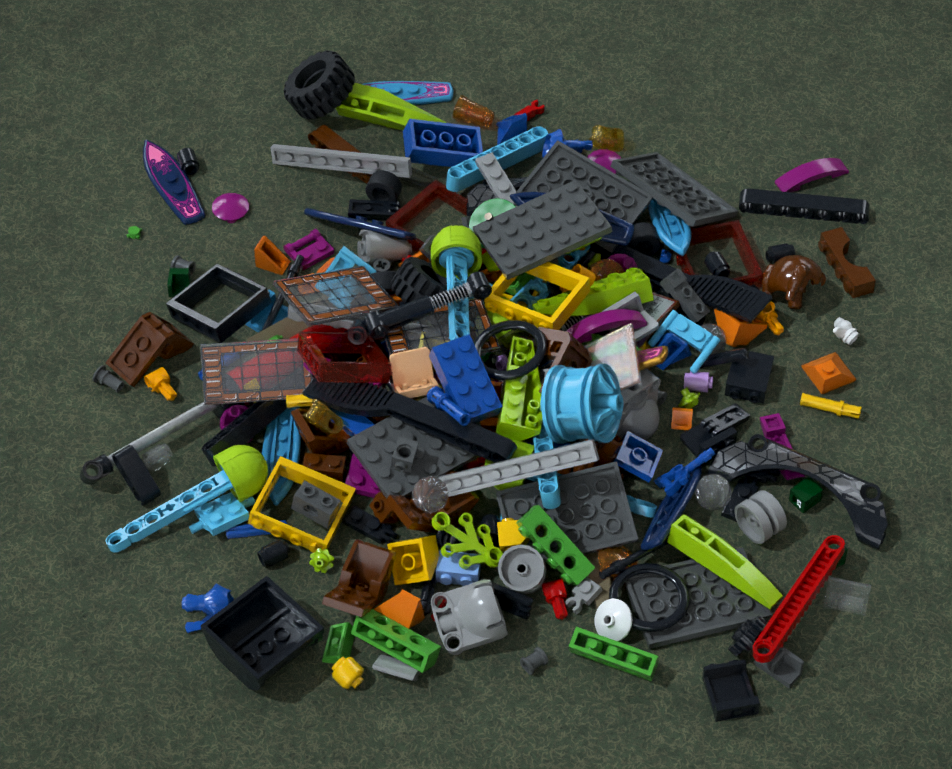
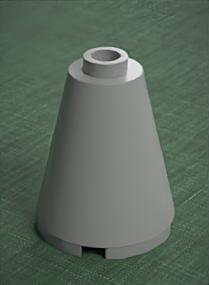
M361 230L359 236H362V241H358V257L371 267L377 259L383 258L389 262H394L411 255L412 246L411 243H408L407 239L370 230Z

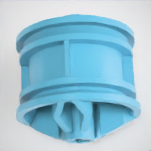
M598 364L587 368L566 367L564 365L553 366L545 377L540 401L543 423L550 439L557 444H564L577 439H594V441L599 443H608L613 440L619 428L624 401L617 376L612 367L608 364Z

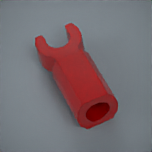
M534 100L531 106L528 105L514 115L526 113L527 121H529L536 114L544 113L545 106L538 107V100Z

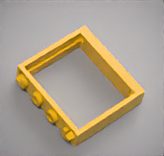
M546 262L525 272L571 290V293L549 317L501 298L502 294L517 278L516 276L507 280L502 274L493 284L492 293L484 299L485 309L491 311V313H497L508 320H521L529 322L537 328L543 327L560 330L589 294L590 278L551 262Z
M280 456L250 511L248 524H251L256 529L267 531L275 537L288 540L296 546L309 549L312 553L316 552L318 548L322 550L328 549L342 522V518L345 516L354 498L356 488ZM280 476L301 485L305 480L343 502L324 540L261 513Z

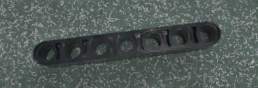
M743 189L740 192L739 210L742 213L748 212L763 215L766 213V215L773 216L785 215V217H804V219H823L825 221H842L855 224H866L869 221L870 205L868 201L863 199L759 189Z

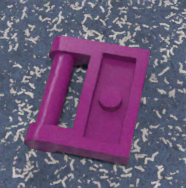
M317 229L310 231V234L296 242L288 243L283 247L284 251L293 261H295L297 255L304 257L300 266L302 270L335 254L333 247L321 236ZM313 240L316 241L315 243L309 245L308 247L298 252L295 251Z

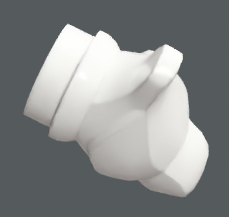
M840 317L835 320L833 333H835L837 338L842 339L848 345L855 342L860 334L856 328L852 327V323Z

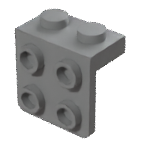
M636 292L602 311L629 309L640 312L647 321V326L633 329L635 343L659 329V323L643 309L640 297ZM624 325L609 330L616 335L628 328Z

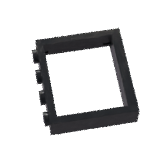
M216 264L168 301L166 305L174 320L221 344L269 306L272 301L269 296L270 292L264 285H260L252 279H247L241 274L231 271L229 268ZM221 284L250 297L219 323L190 309Z

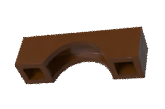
M839 227L822 232L818 242L819 250L825 253L828 264L832 265L835 269V275L843 282L845 292H849L852 298L873 293L876 280L869 269L853 265L844 257L848 252L850 239L843 228Z

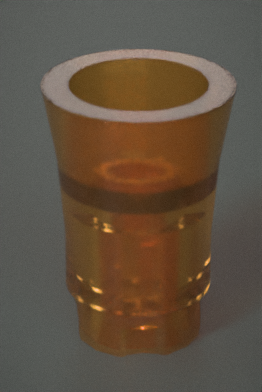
M461 95L455 105L453 119L489 128L493 122L495 112Z

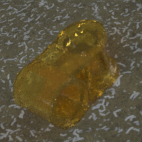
M596 125L592 128V137L589 138V141H592V148L608 149L619 152L624 148V132L620 128Z
M313 399L312 406L307 413L303 414V418L326 434L340 432L343 428L341 417L331 411L321 401ZM331 419L335 423V427L333 430H331L328 426L329 420Z

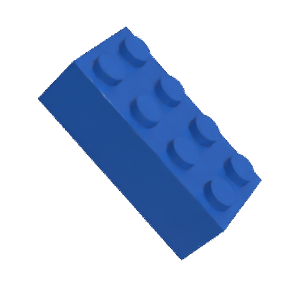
M409 119L403 130L405 157L411 158V163L453 167L483 152L480 127Z
M470 334L432 347L429 358L445 393L449 394L453 402L471 416L470 422L475 424L499 415L502 404Z

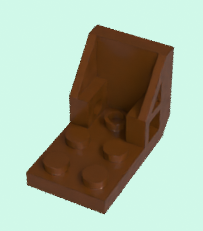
M148 312L137 320L106 361V364L129 385L135 387L157 356L169 359L188 351L194 343L169 321Z
M538 327L546 338L547 350L545 355L549 359L554 360L550 369L555 365L574 368H587L590 366L593 360L590 351L569 332ZM543 384L539 390V393L542 392Z
M297 408L291 411L297 430L310 453L337 456L350 449L347 445V439L351 437L330 419L324 417L320 410Z
M451 470L450 472L446 473L445 475L451 474V473H456L457 471ZM433 481L426 485L416 498L389 495L385 501L407 529L437 533L439 531L433 528L432 518L438 512L448 514L450 524L457 528L460 525L459 517L463 513H469L480 498L474 491L440 498L436 481Z
M358 539L355 540L342 568L338 586L324 595L322 604L363 617L382 602L388 589L396 552Z

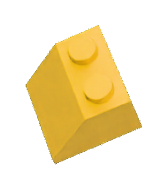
M436 535L387 544L389 550L396 552L392 568L395 585L432 580L439 559Z

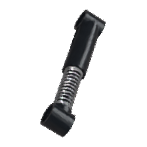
M474 272L462 286L459 285V287H453L449 291L446 290V293L443 291L439 295L436 294V297L434 295L432 297L428 295L382 313L379 311L371 312L365 317L364 323L373 339H382L388 335L389 331L435 314V309L438 310V307L441 309V306L444 308V305H451V302L454 304V301H456L457 303V300L461 301V298L462 300H464V297L466 299L467 297H473L477 300L485 299L492 293V287L483 272Z

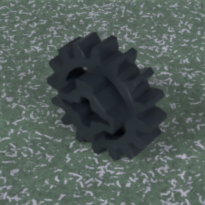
M760 615L755 617L752 622L747 619L734 632V635L731 637L734 641L728 650L734 656H737L743 650L749 652L767 621Z

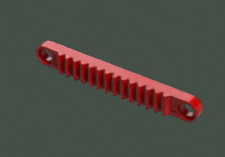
M837 535L828 536L818 548L754 642L752 649L753 657L756 661L760 663L770 662L779 649L783 648L784 642H787L788 636H791L792 630H795L796 624H799L800 618H803L804 612H807L809 605L811 606L813 599H816L817 593H820L821 587H824V583L828 581V577L832 575V571L836 569L837 563L843 556L845 541L842 537ZM837 544L840 547L838 549H831L828 546ZM760 648H767L769 652L760 654L758 650Z

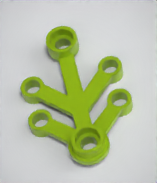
M438 512L432 518V526L435 530H444L462 542L459 544L446 543L441 548V554L444 557L449 558L454 553L475 550L481 555L471 557L463 555L459 559L458 563L462 569H468L471 565L486 563L492 568L498 567L499 559L503 552L499 548L494 547L488 525L481 524L475 532L472 515L463 513L458 521L461 526L465 527L466 535L450 524L448 514ZM477 536L483 539L484 546L479 543Z

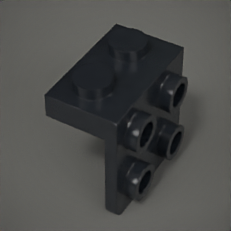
M699 424L682 433L680 440L696 458L711 447L715 455L707 461L709 462L716 457L719 450L736 443L737 431L731 427L713 437L711 435L712 432L708 433L706 427L703 428Z

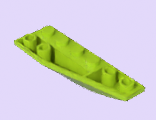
M354 83L348 98L339 107H336L338 114L341 116L402 131L409 119L446 123L384 89Z
M629 268L624 273H611L606 278L594 281L590 287L589 294L571 316L600 313L633 292L639 295L642 304L653 301L650 278L639 268ZM571 290L548 299H540L537 303L532 304L533 309L541 314L553 315L571 293Z
M513 336L506 371L517 369L534 357L535 351L532 340ZM538 367L521 378L504 380L500 401L502 409L498 415L496 427L497 434L517 441L540 434L542 411L540 409L541 393H539V390L541 388Z
M684 514L671 525L667 543L770 610L782 599L783 595L725 539Z

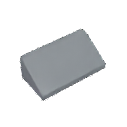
M380 655L372 666L374 670L415 682L418 680L420 671L402 661L386 655Z

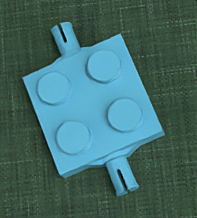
M231 492L222 495L220 498L194 509L200 521L189 525V529L192 534L205 529L215 536L249 520V512L245 508L254 505L255 499L251 496L239 502Z

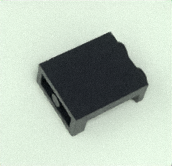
M749 351L748 359L731 363L726 382L725 396H729L732 399L739 398L752 403L764 404L770 374L773 369L774 356Z
M731 660L722 664L713 663L703 668L702 679L716 722L759 713L760 701L758 696L753 694L746 672V660Z

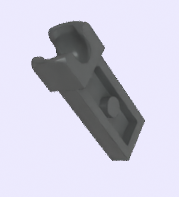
M677 268L664 278L660 285L667 294L670 293L675 300L679 301L683 311L692 322L696 323L708 314L710 310L688 284L683 272Z

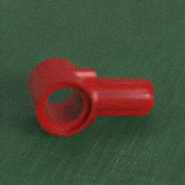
M563 579L541 584L543 594L546 597L545 601L552 604L556 619L563 620L566 618L568 612L564 600L567 594Z

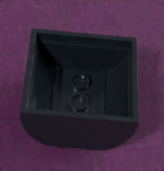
M265 576L203 623L201 631L204 633L210 648L218 660L247 688L257 691L264 686L265 681L310 646L318 644L323 639L324 627L268 576Z

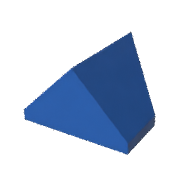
M526 113L513 115L496 123L498 126L497 145L527 131Z
M673 333L664 334L654 346L668 347L667 358L662 364L656 365L661 370L692 355L688 343Z

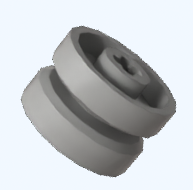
M760 490L749 497V500L746 499L735 507V518L740 529L756 544L764 543L772 535H776L786 528L787 519L782 506L767 491Z
M520 544L510 547L503 553L498 564L499 577L505 586L520 594L525 595L535 592L546 580L547 568L545 561L539 552L530 546ZM525 566L526 570L524 572L518 571L519 567L523 568Z

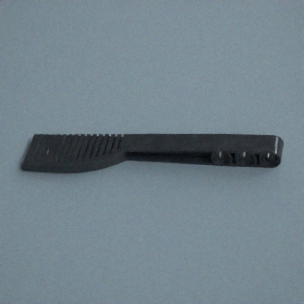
M596 243L590 244L589 250L601 254L603 264L605 260L615 254H626L632 257L637 267L650 278V282L661 288L663 287L660 285V282L676 270V268L628 246L618 245L611 253ZM683 272L687 278L686 281L705 305L708 304L709 307L712 306L714 309L717 308L719 311L721 310L724 313L726 312V314H731V316L752 323L773 299L771 295L731 278L715 275H689Z
M347 329L334 339L332 343L324 347L321 352H318L317 355L331 359L332 367L354 375V372L358 371L356 360L365 354L370 360L369 355L371 353H378L369 337L360 345L350 342L347 336L349 329ZM302 366L296 370V375H303ZM295 372L289 375L291 377H287L279 383L280 389L296 390L285 389L296 387L295 377L293 376ZM297 376L298 389H304L300 388L304 387L303 376ZM286 398L259 399L206 442L201 450L211 466H216L213 456L229 447L245 445L287 409Z
M323 364L302 392L304 396L347 414L367 417L392 416L494 463L511 459L517 450V445L509 438L471 422L466 426L460 425L459 422L446 412L396 392L393 394L391 390L388 391V389H383L381 386L378 387L376 384L374 386L373 383Z

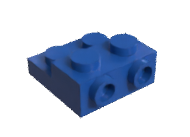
M627 431L621 439L623 445L616 451V457L613 462L617 461L618 466L649 483L663 450Z

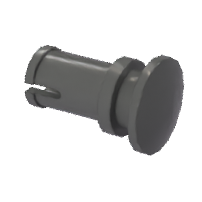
M105 365L99 366L92 378L93 382L97 383L99 381L100 384L107 385L117 393L125 384L124 381L113 376L111 371L106 370Z

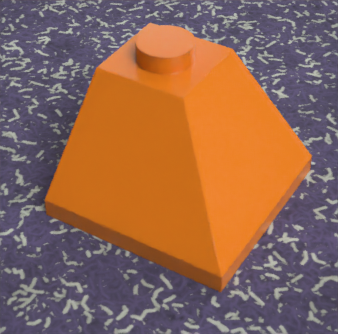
M717 308L714 309L719 335L732 347H737V345L746 346L768 326L757 317L752 323L731 316V314L719 311Z
M836 352L801 366L821 394L856 381L854 375Z

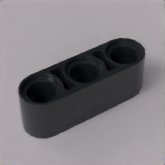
M128 445L112 455L116 467L137 501L142 502V506L161 496L157 484L132 445Z

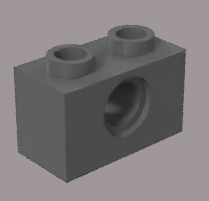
M304 480L294 494L291 509L328 528L338 514L341 500Z

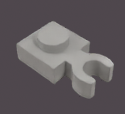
M586 577L572 590L574 597L568 598L565 601V606L570 608L575 604L576 606L572 610L577 615L581 612L584 603L589 606L603 590L601 586Z

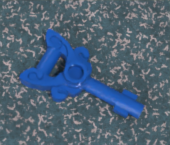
M710 447L685 467L682 464L676 465L668 473L655 479V484L659 488L665 487L664 490L668 497L673 496L682 485L688 483L690 473L711 459L715 452Z

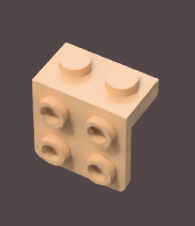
M427 347L390 355V366L394 391L396 393L414 399V397L418 396L426 397L432 387H439L433 376L432 363L429 358L430 350Z

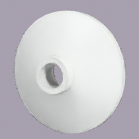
M619 599L604 601L598 607L594 619L597 633L615 641H620L628 635L633 621L629 606Z

